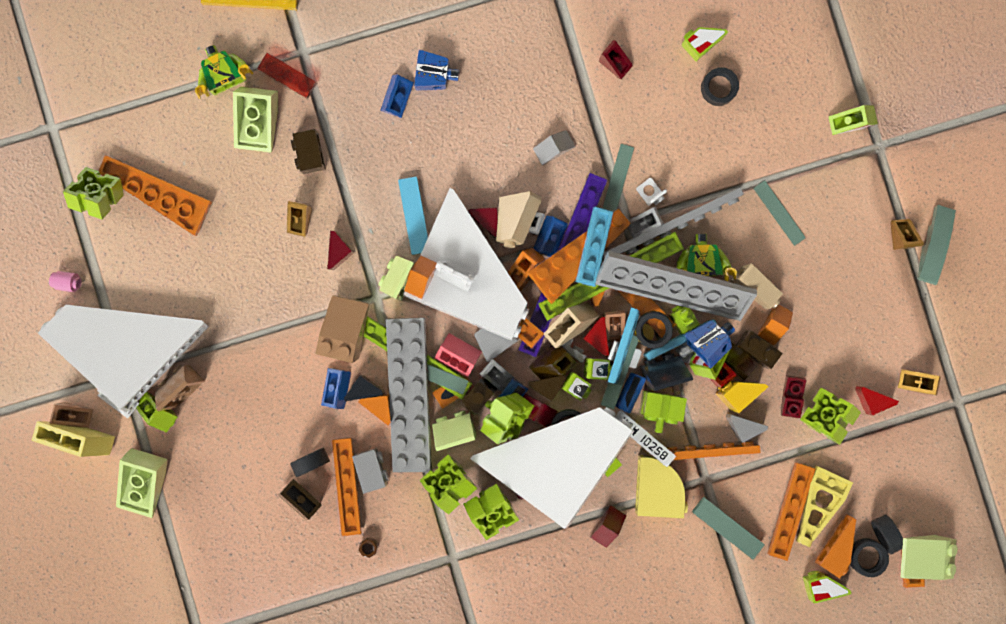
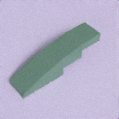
M937 205L934 208L932 224L928 227L926 244L922 246L917 280L933 285L938 284L950 244L956 210Z
M705 497L692 510V513L753 560L765 546V544Z

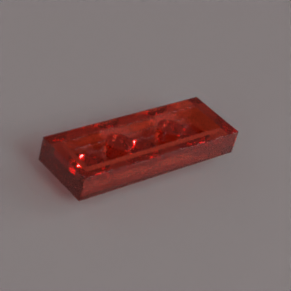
M269 53L265 54L257 68L260 72L306 99L309 98L317 85L316 81Z

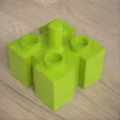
M85 167L78 174L77 183L72 181L63 191L68 208L81 213L87 210L88 215L101 220L111 211L110 205H116L124 196L120 178L105 174L103 177L99 171Z
M820 388L813 399L816 403L813 409L808 407L800 420L809 428L820 434L822 433L828 439L840 445L848 433L845 429L848 423L853 425L861 412L853 404L842 398L838 399L834 394Z
M642 391L639 413L644 415L646 420L656 421L655 432L662 433L664 422L670 424H677L678 421L684 422L687 398Z
M518 393L496 398L493 402L488 400L485 406L490 409L491 414H488L483 419V426L480 431L497 444L506 442L507 438L509 440L518 438L524 427L523 423L525 419H528L534 405Z
M448 454L437 464L439 468L435 472L430 470L420 479V482L431 494L430 497L435 504L449 515L460 505L458 501L463 497L465 499L468 498L477 487L466 475L467 473L462 466Z
M497 484L485 491H481L479 493L480 498L475 496L463 504L471 522L479 529L486 540L498 534V529L503 526L507 528L519 521L512 504L504 496Z

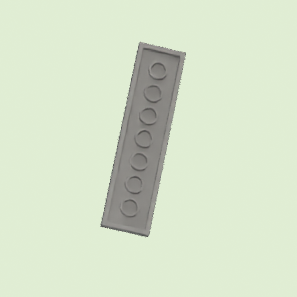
M608 251L595 282L596 285L738 321L742 320L757 296V289L611 251Z
M425 318L386 319L393 472H429L432 470Z

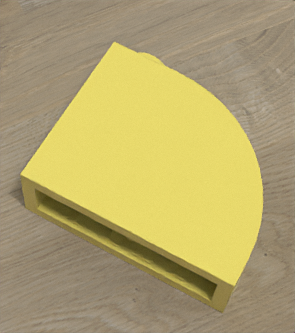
M37 421L32 437L34 442L79 457L110 455L115 436L94 429L50 424L48 421Z
M638 455L635 513L637 516L684 518V513L688 511V503L685 501L684 486L677 472L668 465L666 467L655 457Z

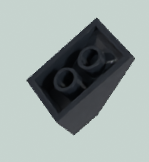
M674 353L662 356L663 360L660 361L655 359L644 361L645 365L640 366L643 377L646 378V388L653 391L693 380V376L681 357L674 356Z

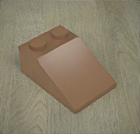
M332 295L319 334L316 354L349 363L357 361L360 357L370 304Z
M179 365L172 372L174 374L172 377L164 379L158 385L160 388L155 392L156 410L163 411L177 408L205 382L203 378L190 365Z

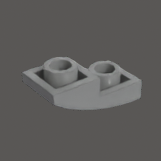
M573 339L561 345L572 357L583 363L586 358L583 355L584 350L575 345L571 348L570 345Z

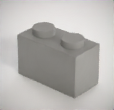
M377 448L352 456L363 494L387 486L389 476L387 470H383L381 464L384 462L381 451L378 452Z

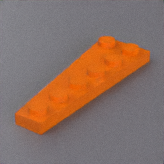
M104 156L98 170L102 176L109 174L120 178L122 188L192 235H198L212 204L211 201L109 156Z
M620 209L613 212L604 251L631 224ZM587 231L528 273L551 304L576 280Z

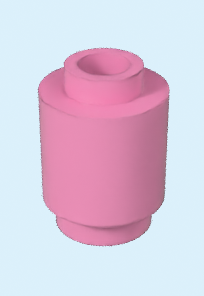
M57 271L53 272L49 278V285L55 290L76 292L82 283L77 273Z

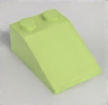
M239 87L233 91L234 148L272 152L278 113V91L250 87Z
M396 256L395 259L391 258L387 266L389 271L386 276H382L378 284L380 286L379 290L402 301L408 276L414 263L399 256Z
M464 410L454 413L455 417L447 419V416L435 419L436 423H433L432 427L436 451L475 440L476 431L470 412L465 413Z
M131 448L120 459L116 507L152 518L166 476L167 459Z
M938 535L903 538L900 578L953 579L956 573L957 539Z

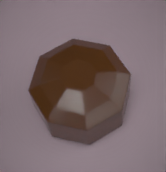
M367 537L360 542L359 552L363 557L370 558L377 553L378 544L375 539Z

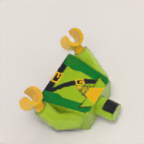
M215 45L209 46L205 49L208 58L201 61L202 67L199 69L198 86L195 88V93L199 99H201L202 94H206L209 97V92L215 96L247 81L245 75L247 73L252 75L253 71L243 59L235 54H228L226 51L218 52Z
M696 234V245L688 246L687 249L682 251L677 260V269L707 277L721 276L724 272L725 281H729V275H732L734 279L737 276L736 269L732 268L724 252L716 244L707 245V234Z

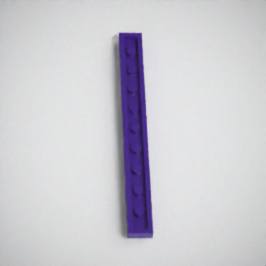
M589 173L559 250L588 230L593 207H597L607 179ZM541 292L530 322L544 333L548 329L551 319L546 320L538 303L547 299ZM543 335L532 349L522 341L518 350L536 357L545 336Z

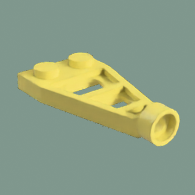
M815 466V473L810 483L803 509L800 532L796 538L797 542L811 547L812 542L845 502L853 482L819 466ZM819 490H824L833 496V500L826 508H820L816 505V494ZM814 509L823 514L816 526L809 523L811 511Z

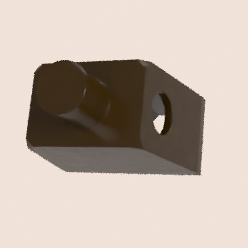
M482 377L460 404L475 416L498 388Z

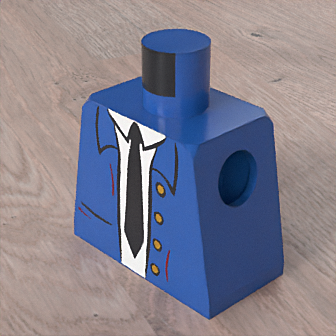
M423 50L418 51L414 83L416 91L444 90L447 87V80H459V69L449 68L448 58Z
M709 321L686 333L685 339L687 345L711 369L731 349L732 344L729 335L734 333L735 329L729 322L719 327L714 321Z

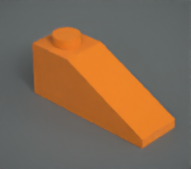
M533 248L523 250L507 272L519 291L531 280L528 275L529 271L546 260Z
M847 514L815 560L817 564L839 579L849 570L856 519Z

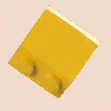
M730 381L724 387H718L719 390L715 394L729 410L740 413L763 393L768 386L756 382Z

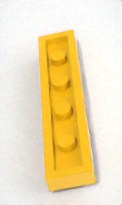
M201 0L203 5L297 10L298 0Z

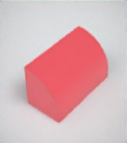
M449 333L434 359L468 377L482 351Z

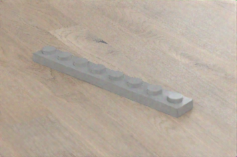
M741 187L609 251L618 254L626 252L628 255L636 251V246L642 243L645 247L655 242L653 238L659 235L661 238L672 234L670 230L676 227L680 230L688 226L687 222L692 219L697 222L705 218V213L709 211L714 214L722 210V205L726 203L729 206L739 201L738 197L744 195ZM608 251L605 252V253H603V257H602V260H603V261H604V259H605V257H606Z

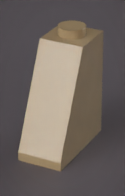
M531 191L499 197L496 242L503 244L506 248H515V245L524 244L542 197Z
M753 264L742 266L737 272L736 279L734 277L731 279V282L734 284L757 289V296L754 300L765 309H774L781 302L780 297L782 293Z
M588 302L569 307L544 332V336L555 348H558L588 329L599 318V315Z

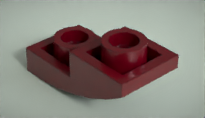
M786 375L781 416L801 419L806 378Z

